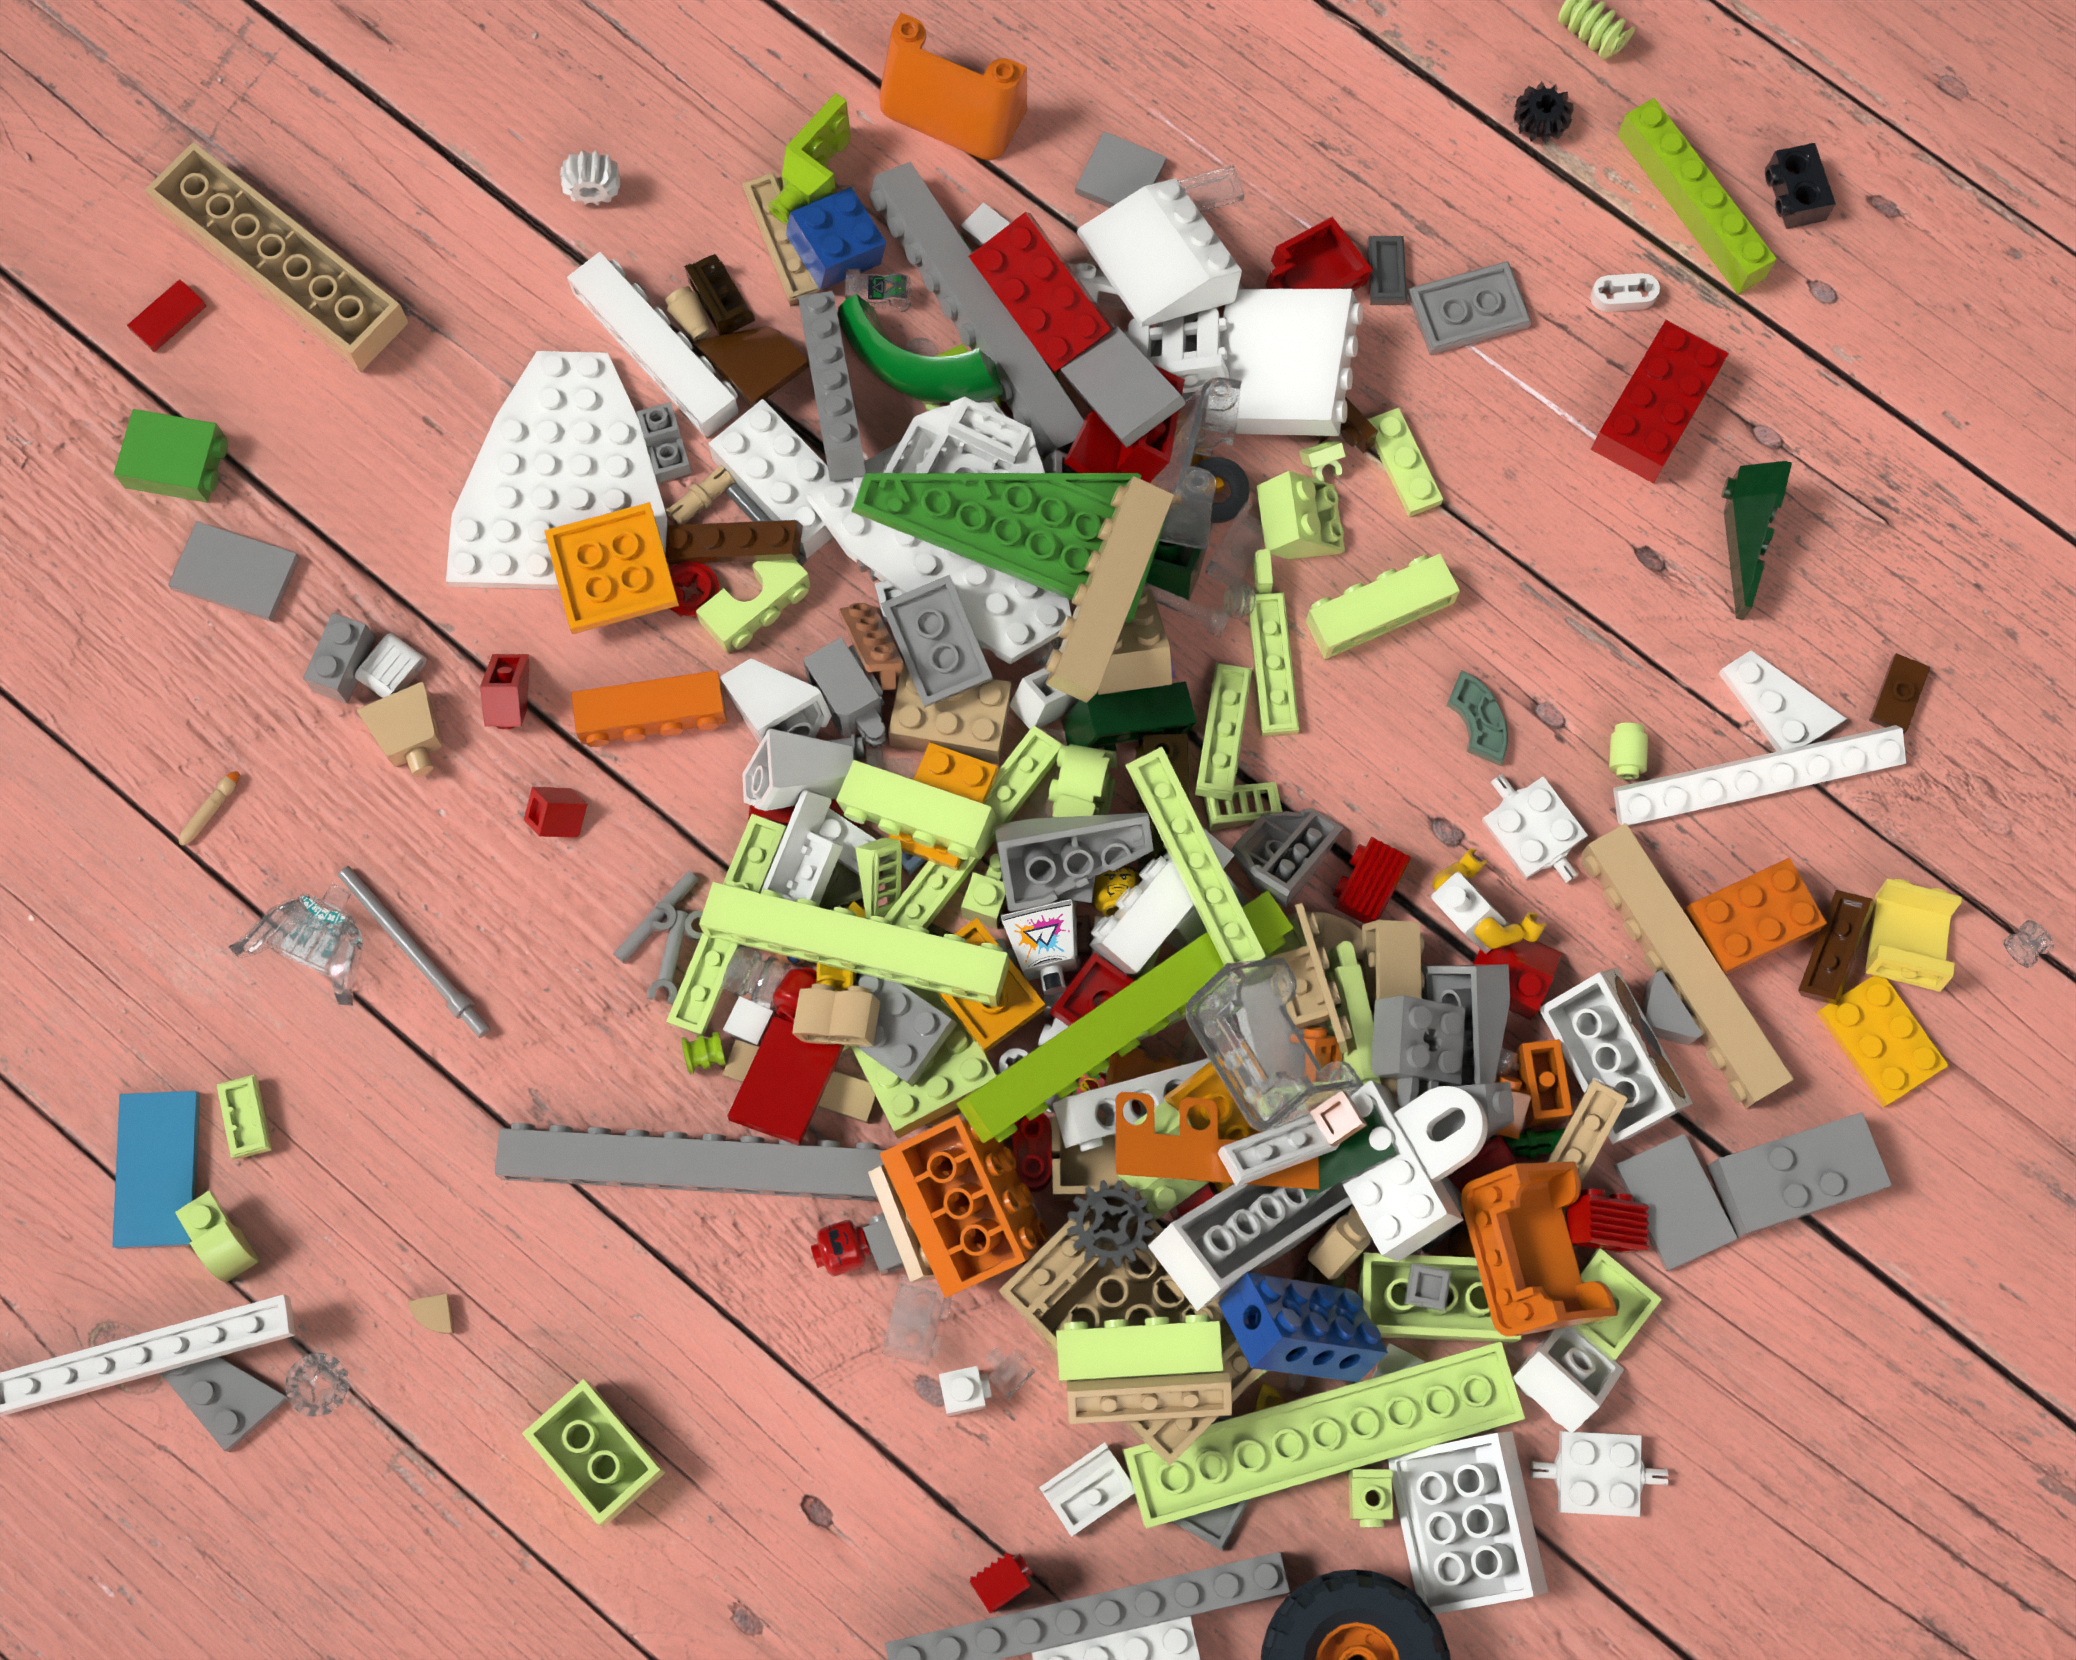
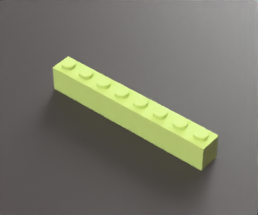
M725 881V884L712 882L699 923L703 933L708 937L994 1007L999 1005L1010 966L1008 953L1003 952V949L995 944L981 943V946L966 943L964 938L954 934H944V937L931 935L927 929L920 926L908 925L907 928L892 925L893 923L890 920L879 916H871L869 920L857 917L856 913L842 907H835L833 911L820 908L818 903L809 899L799 898L797 902L783 899L781 894L764 889L761 890V893L747 890L746 886L734 881Z

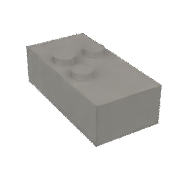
M1863 1112L1719 1158L1707 1166L1726 1216L1737 1238L1880 1192L1892 1186Z

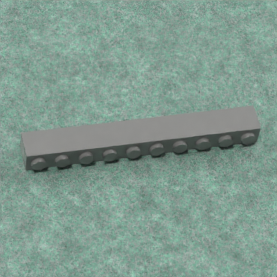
M909 162L875 175L870 192V201L873 208L877 212L880 211L887 222L889 232L894 238L899 240L905 249L908 261L917 267L923 276L926 288L933 292L939 300L944 315L951 319L958 329L963 344L969 346L972 351L980 349L995 361L1004 394L998 397L1007 403L1013 412L1015 421L1032 429L1036 442L1035 446L1040 457H1043L1045 460L1055 449L1068 454L1084 423V419L1039 352L968 256L972 252L913 164Z
M512 1123L511 1129H499L495 1175L501 1180L879 1201L868 1172L879 1166H884L879 1153L885 1150H879L878 1144L867 1142L856 1143V1148H840V1142L831 1140H820L817 1146L802 1145V1142L798 1146L779 1139V1144L764 1143V1138L757 1136H742L741 1142L725 1141L726 1136L720 1134H703L702 1140L687 1139L688 1134L682 1132H665L663 1138L649 1137L648 1131L636 1129L626 1130V1135H611L610 1129L590 1127L588 1128V1133H575L572 1127L564 1125H551L549 1131L534 1130V1125L527 1123Z
M1276 1552L886 1642L885 1646L888 1660H1001L1290 1593L1281 1553Z

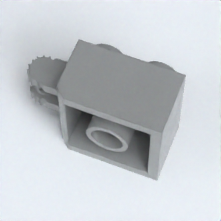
M842 637L805 657L803 663L808 683L821 691L832 715L831 720L841 736L851 738V734H856V736L861 734L863 739L866 740V744H869V747H882L885 741H887L884 722L882 723L883 715L881 708L885 706L881 697L883 691L873 675L866 677L862 667L863 663L854 645L847 647Z
M1405 995L1375 1000L1371 1070L1375 1076L1398 1080L1397 1103L1400 1108L1433 1088L1461 1085L1465 1023L1464 1007Z

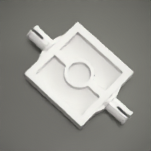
M1504 774L1492 780L1491 785L1494 786L1503 798V801L1498 808L1483 817L1482 822L1525 880L1540 870L1551 868L1552 866H1554L1566 884L1575 879L1579 874L1565 857L1573 847L1585 840L1588 835L1544 776L1527 788L1518 789L1517 791L1513 789L1504 777Z
M1559 1431V1452L1555 1463L1531 1462L1532 1469H1546V1471H1530L1532 1479H1554L1558 1489V1512L1640 1517V1495L1644 1484L1664 1486L1668 1484V1479L1652 1477L1653 1475L1668 1476L1667 1468H1644L1641 1459V1435L1575 1431L1571 1434L1569 1431Z

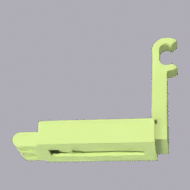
M1343 941L1326 952L1330 968L1326 969L1325 977L1327 983L1335 980L1341 1003L1334 1006L1338 1018L1346 1015L1352 1038L1345 1040L1348 1052L1342 1053V1080L1280 1088L1265 1094L1261 1099L1260 1108L1266 1119L1275 1115L1277 1109L1274 1106V1100L1287 1099L1291 1106L1305 1107V1104L1325 1102L1341 1090L1346 1091L1350 1095L1370 1080L1381 1084L1380 1079L1383 1077L1375 1076L1371 1070L1374 1023L1361 966L1357 964L1354 947L1349 941ZM1331 1020L1326 1021L1329 1035H1335Z

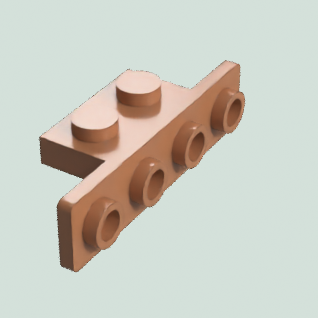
M853 603L849 607L840 608L839 616L866 671L873 672L882 690L896 689V676L902 673L903 660L875 606H870L866 603Z

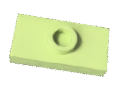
M251 1075L216 1084L231 1158L236 1160L272 1150L258 1077Z

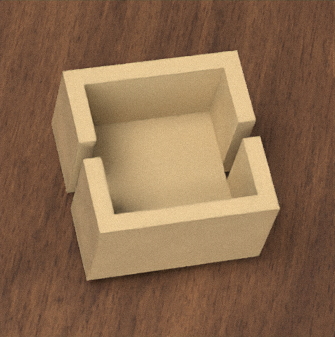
M1052 1116V1158H1060L1052 1159L1053 1201L1074 1200L1075 1197L1086 1200L1085 1188L1087 1186L1098 1192L1102 1180H1105L1106 1183L1111 1178L1116 1182L1119 1181L1116 1175V1141L1114 1135L1102 1138L1104 1145L1081 1152L1079 1145L1065 1148L1057 1117ZM1097 1116L1099 1121L1106 1125L1107 1117Z

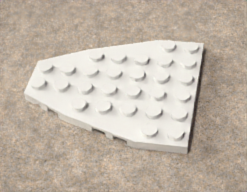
M537 351L497 413L452 512L446 573L448 587L559 590L544 530L648 502L651 503L665 553L667 528L669 525L639 419L608 353Z
M993 398L977 402L1004 415ZM900 442L865 460L866 473H883ZM864 476L836 481L829 480L807 493V500L846 555L855 562L858 560L875 571L874 576L883 583L887 580L899 589L902 594L950 575L980 648L991 650L996 657L1009 664L1058 637L1067 616L1071 617L1069 599L851 512Z

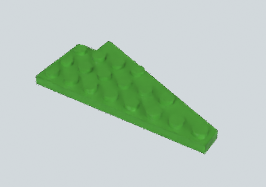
M866 473L860 484L851 512L1072 600L1079 584H1086L1089 572L1085 571V566L1092 551H1099L1103 540L1098 538V533L1106 517L1111 519L1115 507L1110 504L1118 486L1125 487L1133 476L1141 479L1142 475L1138 473ZM1165 520L1125 620L1127 623L1134 619Z

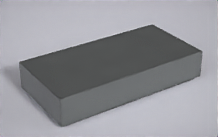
M1369 236L1367 241L1368 264L1373 269L1369 277L1370 305H1405L1407 294L1404 236Z

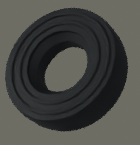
M1223 457L1208 458L1196 464L1189 472L1184 486V496L1189 509L1197 517L1213 521V523H1223L1237 517L1245 508L1250 494V485L1244 470L1234 461ZM1218 477L1227 481L1231 489L1230 497L1222 503L1209 501L1203 493V485L1208 479Z

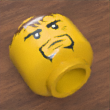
M1126 864L1114 871L1108 870L1096 876L1093 891L1095 908L1106 917L1114 915L1119 909L1115 905L1119 897L1129 887L1133 889L1136 885L1140 884L1141 877L1139 872Z

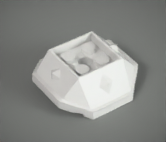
M963 397L950 402V405L932 409L915 416L883 473H1045L1030 427L967 397Z

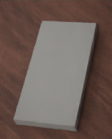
M1118 326L1060 368L1065 378L1126 448L1186 404L1180 393Z

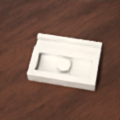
M1105 1442L1039 1487L1071 1537L1134 1494L1132 1482Z

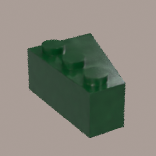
M1184 681L1172 683L1171 685L1101 695L1097 691L1087 703L1079 700L1062 719L1061 723L1067 746L1074 744L1097 749L1104 747V750L1116 752L1115 744L1138 741L1139 746H1142L1143 735L1186 734L1197 723L1187 683Z

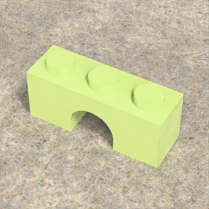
M796 560L757 561L752 567L755 578L763 586L758 597L751 601H738L723 588L696 610L700 624L727 654L735 648L739 650L751 641L754 632L763 625L767 627L773 624L781 615V610L790 603L796 604L807 595L808 588L811 587L809 575Z

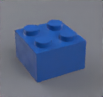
M852 187L790 212L786 236L820 291L881 265L887 242Z

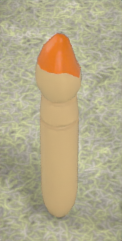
M238 771L230 772L220 780L217 789L207 798L182 830L179 837L180 845L190 843L220 808V805L223 804L227 796L233 793L240 776Z

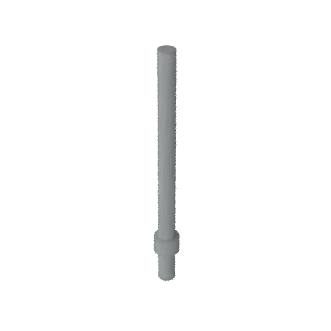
M351 867L343 868L338 873V877L448 1002L447 1008L457 1019L462 1018L478 1038L484 1037L491 1028L473 1009L475 1004L465 992L460 993Z

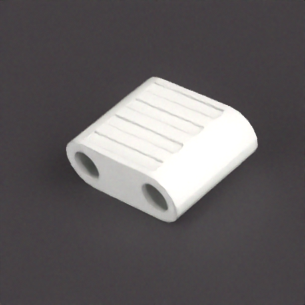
M388 633L359 666L355 673V679L384 698L406 689L423 669L427 659L397 636Z

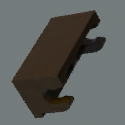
M716 254L684 266L690 286L693 291L698 293L701 304L719 335L730 334L755 321L752 311L748 308L725 269L723 262L719 260Z

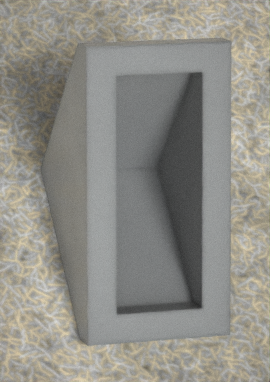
M1662 970L1656 972L1646 983L1641 1011L1657 1038L1689 1046L1698 1040L1703 1033Z

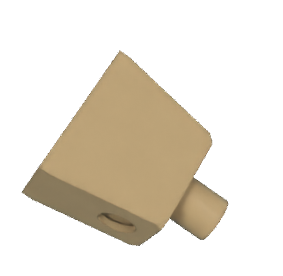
M423 682L357 709L363 722L394 767L408 763L414 777L426 775L434 769L428 754L442 747V740L433 699Z

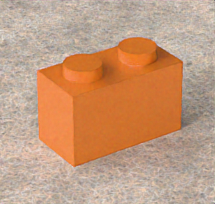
M1560 1039L1522 1043L1514 1054L1518 1078L1522 1081V1086L1531 1095L1525 1116L1526 1126L1566 1122L1573 1115Z

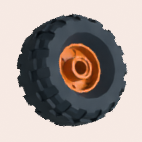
M1357 1569L1326 1573L1307 1581L1294 1590L1275 1611L1267 1627L1261 1650V1660H1348L1353 1655L1358 1656L1360 1660H1451L1450 1650L1447 1647L1443 1629L1435 1614H1433L1421 1597L1409 1587L1389 1576Z

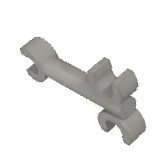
M657 902L654 908L664 911L667 915V920L665 923L653 921L650 923V928L655 931L670 929L658 980L650 984L646 994L647 999L653 1000L657 988L663 987L668 992L666 1004L671 1005L677 996V988L672 982L683 935L685 934L691 940H700L702 933L694 931L691 923L694 919L700 920L703 911H694L689 914L684 911L675 910L667 902Z

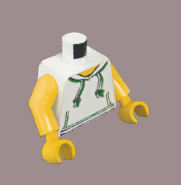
M1470 848L1458 862L1446 867L1434 876L1432 887L1435 892L1431 895V898L1485 954L1491 949L1520 942L1522 939L1535 942L1547 925L1546 923L1539 924L1535 922L1538 914L1535 912H1527L1520 925L1516 923L1510 925L1466 878V876L1474 878L1487 863L1486 859L1480 862L1472 856L1477 851L1475 848Z

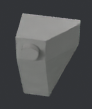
M1148 813L1034 818L993 825L1009 912L1047 905L1057 900L1058 895L1076 886L1079 889L1089 884L1090 879L1108 870L1114 871L1154 851Z
M1509 964L1421 966V971L1425 978L1422 999L1465 1008L1461 1085L1495 1083L1510 1006Z

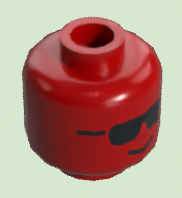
M844 1220L820 1228L816 1235L817 1244L811 1245L817 1268L825 1266L831 1276H839L864 1267L866 1256L871 1255L862 1225L856 1227L851 1220Z

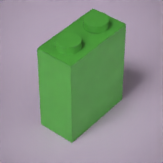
M133 409L114 470V476L126 489L208 503L211 491H215L218 485L217 469L220 459L226 456L228 441L217 423Z

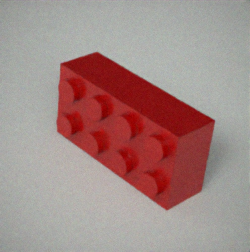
M1024 212L968 256L1053 373L1059 372L1061 367L1114 329L1113 325L1031 213Z
M1665 320L1599 431L1591 450L1654 484L1729 353Z

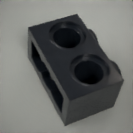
M1810 143L1774 152L1765 168V179L1768 186L1773 188L1776 197L1775 209L1777 215L1783 218L1786 229L1826 221L1836 203L1816 144ZM1787 169L1794 170L1797 174L1791 173ZM1797 199L1805 201L1808 205L1800 203Z

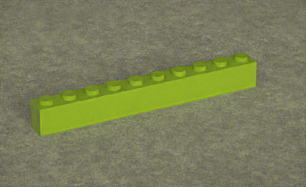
M1268 890L1242 907L1262 949L1265 950L1267 955L1286 943L1283 935L1294 927ZM1208 932L1195 939L956 1103L982 1143L995 1137L998 1143L1018 1130L1014 1124L1017 1120L1026 1115L1029 1121H1031L1049 1108L1045 1101L1053 1095L1057 1094L1060 1099L1064 1098L1080 1087L1076 1079L1086 1072L1091 1078L1110 1066L1107 1060L1109 1056L1118 1052L1122 1057L1139 1046L1140 1042L1137 1037L1142 1033L1148 1031L1153 1036L1169 1025L1170 1022L1167 1016L1175 1010L1180 1015H1183L1200 1003L1196 997L1198 994L1207 990L1211 995L1229 983L1225 977L1228 972ZM1257 962L1237 971V973L1239 975L1242 974L1250 967L1255 965Z

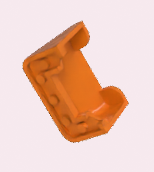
M900 12L891 30L879 94L882 113L893 121L980 159L989 161L1001 157L1027 112V66L1011 59L1000 58L992 61L984 74L981 75L922 49L926 40L925 26L918 19Z
M1575 1161L1513 1164L1470 1181L1462 1190V1209L1490 1315L1495 1329L1501 1335L1509 1337L1601 1321L1618 1315L1612 1293L1604 1283L1600 1281L1582 1283L1562 1210L1563 1207L1576 1202L1580 1196L1581 1181Z

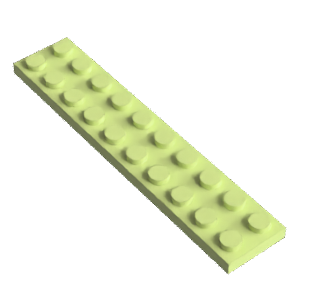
M1496 1342L1211 1424L1170 1467L1147 1443L1123 1449L1143 1525L1147 1529L1525 1419L1502 1342Z

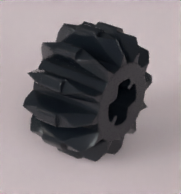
M1543 82L1538 84L1537 89L1528 86L1524 94L1517 98L1516 110L1513 116L1514 122L1520 124L1518 128L1519 134L1530 133L1529 138L1531 142L1536 137H1541L1544 144L1550 140V137L1558 140L1563 135L1564 130H1567L1571 125V115L1574 110L1573 103L1567 102L1569 97L1568 91L1557 92V84H1554L1551 89L1546 88Z

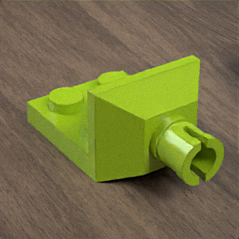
M837 93L825 103L785 148L782 170L784 188L768 204L773 216L785 225H788L790 212L836 193L834 173L826 167L832 156L836 152H842L851 139L847 100Z

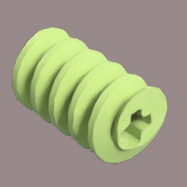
M1565 0L1558 16V22L1561 25L1569 24L1568 30L1571 34L1579 32L1578 39L1581 42L1589 41V49L1591 51L1599 50L1598 55L1602 60H1606L1619 52L1635 31L1634 26L1625 32L1622 30L1626 23L1625 18H1621L1616 23L1612 22L1616 14L1614 9L1604 15L1602 13L1606 5L1604 0L1595 6L1592 5L1593 0Z

